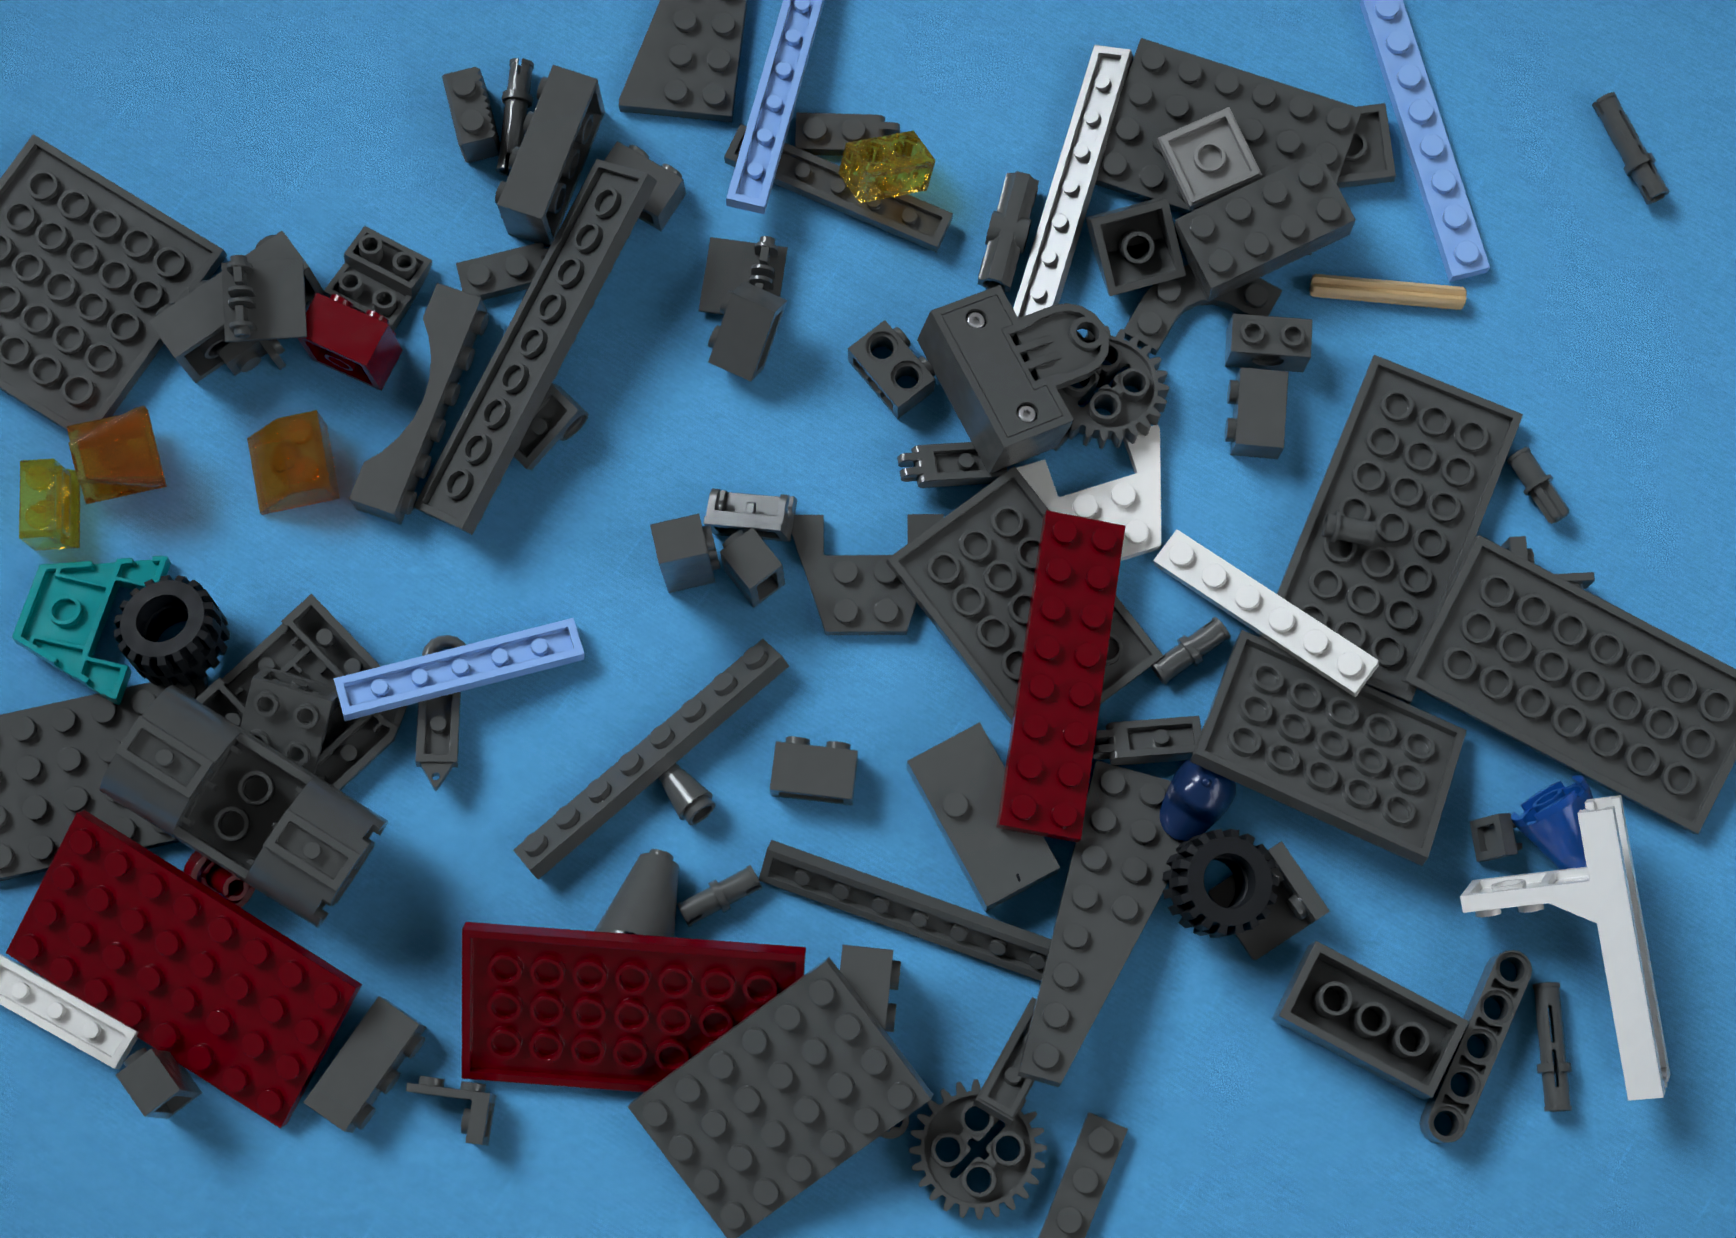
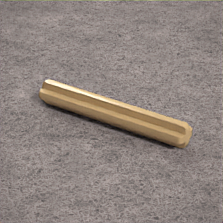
M1325 274L1312 275L1309 285V292L1312 297L1453 310L1463 309L1467 296L1466 289L1460 286Z

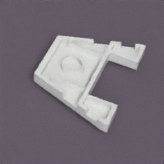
M1158 424L1151 426L1147 436L1138 432L1137 439L1133 444L1125 436L1123 437L1135 472L1133 475L1058 497L1045 459L1018 467L1017 470L1050 511L1125 525L1121 561L1156 551L1161 547L1160 428Z

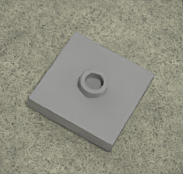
M1230 107L1157 138V144L1189 211L1262 178V173Z

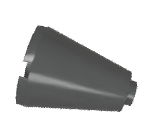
M651 849L649 853L640 854L594 931L674 937L679 865L673 861L674 857L670 853L659 849Z

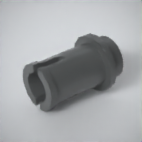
M1335 511L1334 514L1327 513L1323 523L1322 537L1329 538V542L1335 543L1337 539L1371 547L1375 538L1376 522L1341 516V511Z

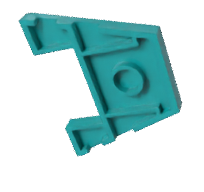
M161 555L152 556V560L134 561L132 558H121L113 563L94 564L92 561L39 565L12 638L16 644L112 703L120 705L132 671L127 665L93 658L118 588H137L140 591L146 587L144 582L153 579L155 583L159 582L161 576L167 575L171 562L167 556Z

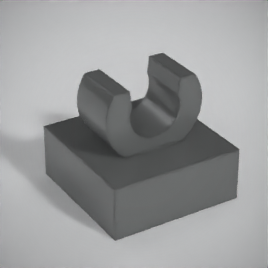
M1499 813L1469 821L1477 862L1491 861L1518 854L1517 851L1523 848L1522 843H1516L1513 828H1516L1511 819V813Z

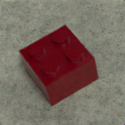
M316 293L306 312L307 337L298 338L310 358L382 391L403 351L395 337L396 333L391 330L388 324L389 320L372 310L362 313L353 309V304L339 295L332 294L329 298Z

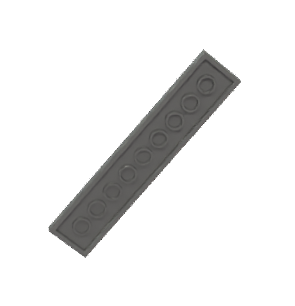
M596 159L414 504V508L471 535L474 533L494 492L501 483L502 477L515 452L518 450L526 431L537 414L548 389L556 378L558 370L574 343L581 326L593 307L603 284L612 271L613 265L629 238L635 223L650 198L657 183V180L650 174Z

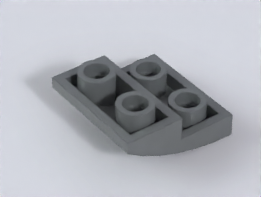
M364 226L345 251V263L325 288L324 296L330 298L332 294L339 295L353 304V309L362 313H366L367 310L375 311L387 318L391 330L395 331L421 289L431 269L432 260Z

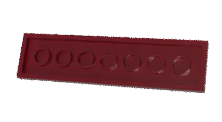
M1046 510L1043 516L996 828L1076 843L1081 840L1125 525Z

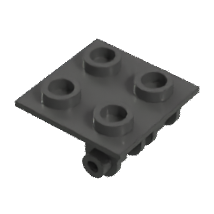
M761 236L757 243L710 237L699 312L724 315L720 312V307L726 293L729 290L734 291L744 281L780 297L788 247L776 246L775 239L769 236Z
M233 255L230 257V262L221 263L225 342L307 337L303 258L247 261V256Z

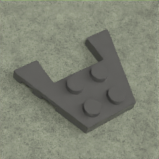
M908 514V543L943 519L944 514ZM795 515L792 537L825 634L906 635L917 602L886 563L887 559L892 555H824V515Z

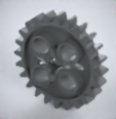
M1105 326L1109 337V350L1105 360L1109 361L1112 365L1102 364L1095 374L1079 382L1083 385V388H1075L1070 385L1058 390L1074 419L1070 426L1068 438L1072 439L1080 433L1083 435V445L1085 446L1088 445L1092 438H1096L1100 449L1104 448L1107 439H1111L1114 446L1120 448L1124 436L1131 444L1135 443L1138 432L1147 436L1151 428L1150 424L1157 425L1161 416L1160 412H1164L1167 400L1164 398H1166L1169 391V386L1163 384L1167 377V371L1158 370L1162 359L1160 357L1148 358L1152 346L1148 345L1141 349L1138 348L1139 336L1137 335L1130 341L1124 340V329H1120L1116 337L1111 336L1108 326ZM1087 330L1085 338L1077 332L1078 337L1083 342H1095L1094 335ZM1128 367V369L1117 374V372L1120 371L1122 368ZM1124 386H1133L1139 392H1130ZM1087 400H1090V402L1084 407L1078 406L1085 403ZM1095 409H1106L1111 415H1101Z
M974 1079L971 1091L966 1092L961 1082H957L955 1096L952 1097L943 1088L940 1090L943 1100L941 1105L932 1100L927 1102L932 1114L931 1116L917 1115V1119L925 1127L924 1130L911 1131L910 1135L921 1140L920 1146L909 1148V1153L921 1155V1161L914 1164L911 1169L912 1171H925L926 1176L921 1179L918 1185L923 1187L932 1184L934 1190L929 1197L931 1201L942 1195L946 1198L943 1206L944 1211L947 1212L956 1203L959 1205V1216L961 1218L965 1217L970 1207L974 1208L977 1220H982L985 1207H989L995 1217H999L1000 1203L1004 1202L1009 1209L1014 1210L1016 1208L1012 1196L1017 1194L1024 1199L1029 1198L1023 1185L1026 1182L1038 1185L1039 1180L1031 1174L1032 1168H1045V1164L1035 1159V1153L1047 1150V1146L1035 1143L1034 1137L1043 1133L1044 1129L1031 1128L1029 1123L1036 1117L1037 1113L1035 1111L1024 1115L1021 1112L1026 1102L1025 1099L1011 1125L1009 1126L1005 1123L1004 1128L985 1147L984 1150L988 1154L985 1160L980 1157L975 1158L957 1178H952L950 1172L971 1150L967 1144L969 1139L975 1142L980 1141L1000 1121L987 1113L989 1120L984 1130L973 1131L966 1125L965 1113L968 1109L977 1107L973 1103L981 1090L978 1079ZM946 1137L954 1139L960 1149L957 1159L949 1163L940 1160L935 1151L938 1141ZM1002 1137H1012L1019 1145V1154L1012 1161H1004L996 1153V1143ZM976 1167L983 1168L990 1176L989 1187L981 1193L972 1191L966 1181L969 1171Z

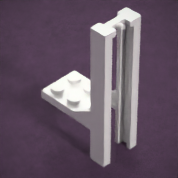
M1617 795L1587 799L1585 801L1586 809L1579 810L1577 813L1587 867L1472 880L1460 896L1463 913L1475 912L1476 917H1491L1501 914L1502 908L1518 907V912L1527 913L1544 909V904L1549 903L1597 923L1628 1101L1664 1098L1665 1088H1667V1082H1669L1670 1069L1622 797Z

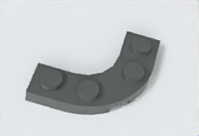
M1188 264L1184 266L1186 276L1157 283L1149 288L1124 329V339L1130 341L1137 335L1139 336L1137 346L1143 348L1151 345L1150 353L1156 355L1172 326L1185 311L1200 305H1215L1228 309L1235 314L1269 316L1282 290L1258 278L1208 302Z

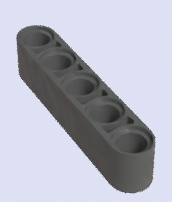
M1509 950L1490 958L1483 970L1463 1017L1469 1023L1433 1098L1428 1099L1421 1115L1420 1129L1424 1137L1430 1142L1437 1144L1455 1142L1463 1136L1531 978V962L1526 955L1519 951ZM1503 960L1510 961L1516 968L1517 974L1513 982L1504 979L1500 973V964ZM1488 997L1493 998L1500 1005L1501 1011L1497 1020L1490 1019L1484 1012L1483 1005ZM1472 1035L1480 1038L1484 1044V1053L1481 1058L1473 1057L1467 1049L1468 1039ZM1456 1073L1465 1077L1468 1083L1467 1093L1463 1097L1457 1096L1451 1089V1079ZM1439 1112L1445 1113L1451 1119V1131L1446 1136L1439 1134L1434 1127V1119Z

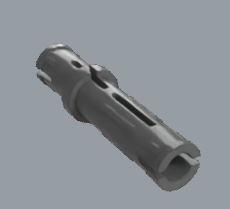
M518 58L510 60L508 86L502 95L505 109L496 172L504 176H508L509 170H511L509 168V160L514 147H520L523 141V125L528 108L532 106L533 101L530 87L534 63L522 58L521 65H518Z
M1611 92L1598 98L1597 102L1592 104V107L1595 109L1598 117H1600L1614 146L1621 155L1625 164L1624 171L1628 177L1632 176L1646 204H1652L1664 198L1670 191L1657 172L1654 165L1656 159L1652 153L1646 151L1641 143L1638 134L1621 107L1617 95Z
M1558 982L1533 984L1541 1064H1537V1073L1542 1074L1545 1102L1544 1112L1572 1111L1568 1073L1572 1072L1571 1063L1566 1062L1564 1025L1559 990L1560 983ZM1548 1008H1549V1013H1550L1552 1042H1551V1036H1550V1026H1549ZM1554 1071H1555V1076H1556V1086H1555Z

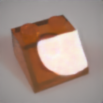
M317 410L277 418L247 438L261 515L340 499L327 424Z

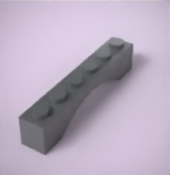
M439 283L436 284L423 316L429 336L431 353L430 376L423 401L413 420L402 434L382 452L363 463L349 497V500L357 510L400 525L405 514L410 515L414 509L413 506L417 500V493L414 491L419 479H424L429 472L432 457L429 454L434 442H440L446 428L445 414L448 407H453L458 400L461 388L458 382L463 370L468 371L475 355V349L472 347L477 335L482 336L489 321V313H487L481 297Z

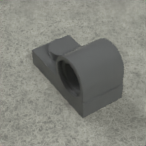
M552 383L514 457L526 469L533 470L558 440L564 441L576 434L587 421L589 414L560 386Z

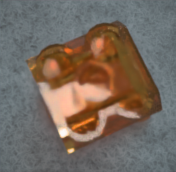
M145 406L135 407L122 415L67 426L72 460L86 504L167 487L150 415Z

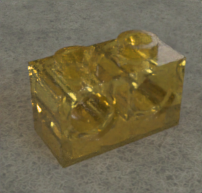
M913 130L846 143L839 175L858 202L865 203L926 191L936 160Z

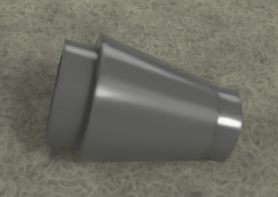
M675 763L658 777L680 820H686L689 825H695L704 820L714 810L715 803L712 801V793L685 770L681 769L678 764Z

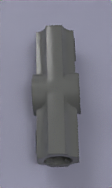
M1018 171L1006 174L997 211H993L985 241L987 248L978 276V284L986 288V290L998 285L1001 286L1003 292H1010L1019 256L1024 253L1032 221L1029 218L1038 192L1039 180L1034 179L1030 174Z

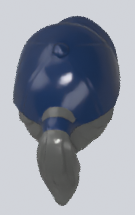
M1191 759L1185 761L1175 773L1160 809V822L1164 831L1170 837L1180 841H1189V838L1207 832L1228 810L1236 795V784L1234 781L1190 762Z

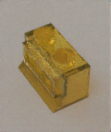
M55 459L20 461L19 539L33 550L80 548V471L65 469Z

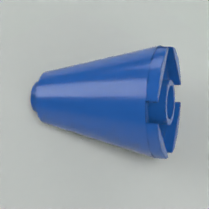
M1580 775L1571 777L1575 784L1564 787L1563 783L1559 781L1539 791L1521 804L1525 811L1521 816L1515 812L1511 815L1515 826L1559 870L1587 867L1577 813L1579 810L1586 809L1585 801L1593 799L1589 784L1584 776Z

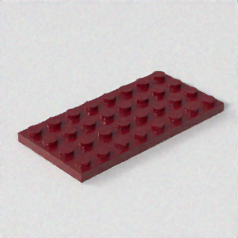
M86 810L76 813L6 951V954L56 986L138 1031L137 1037L157 1050L170 1052L178 1064L280 1129L289 1122L362 986L361 983Z
M465 922L462 929V1079L646 1092L804 976L806 947Z

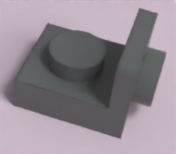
M277 339L230 342L217 351L235 376L240 372H248L260 363L261 357L265 354L270 356L279 370L286 366L279 356L285 349Z

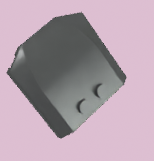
M310 594L281 621L282 624L222 679L219 677L196 700L240 727L252 678L264 667H270L335 687L333 678L380 667V665L331 613ZM408 705L344 721L341 706H339L330 715L315 775L341 791L395 741Z

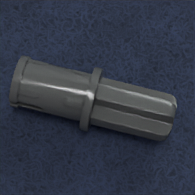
M1529 447L1520 449L1506 460L1525 486L1524 494L1526 496L1531 495L1549 523H1556L1568 515L1569 508L1551 483L1553 477L1551 474L1546 475Z

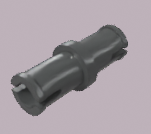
M1214 617L1189 637L1183 635L1177 640L1178 645L1165 653L1151 668L1159 680L1166 685L1172 678L1190 665L1194 664L1197 666L1202 663L1204 655L1225 640L1230 639L1231 636L1224 624Z
M749 865L719 883L716 879L708 883L709 888L682 902H678L677 906L688 927H690L692 924L719 910H722L723 913L731 909L730 904L757 890H761L762 886L753 868Z

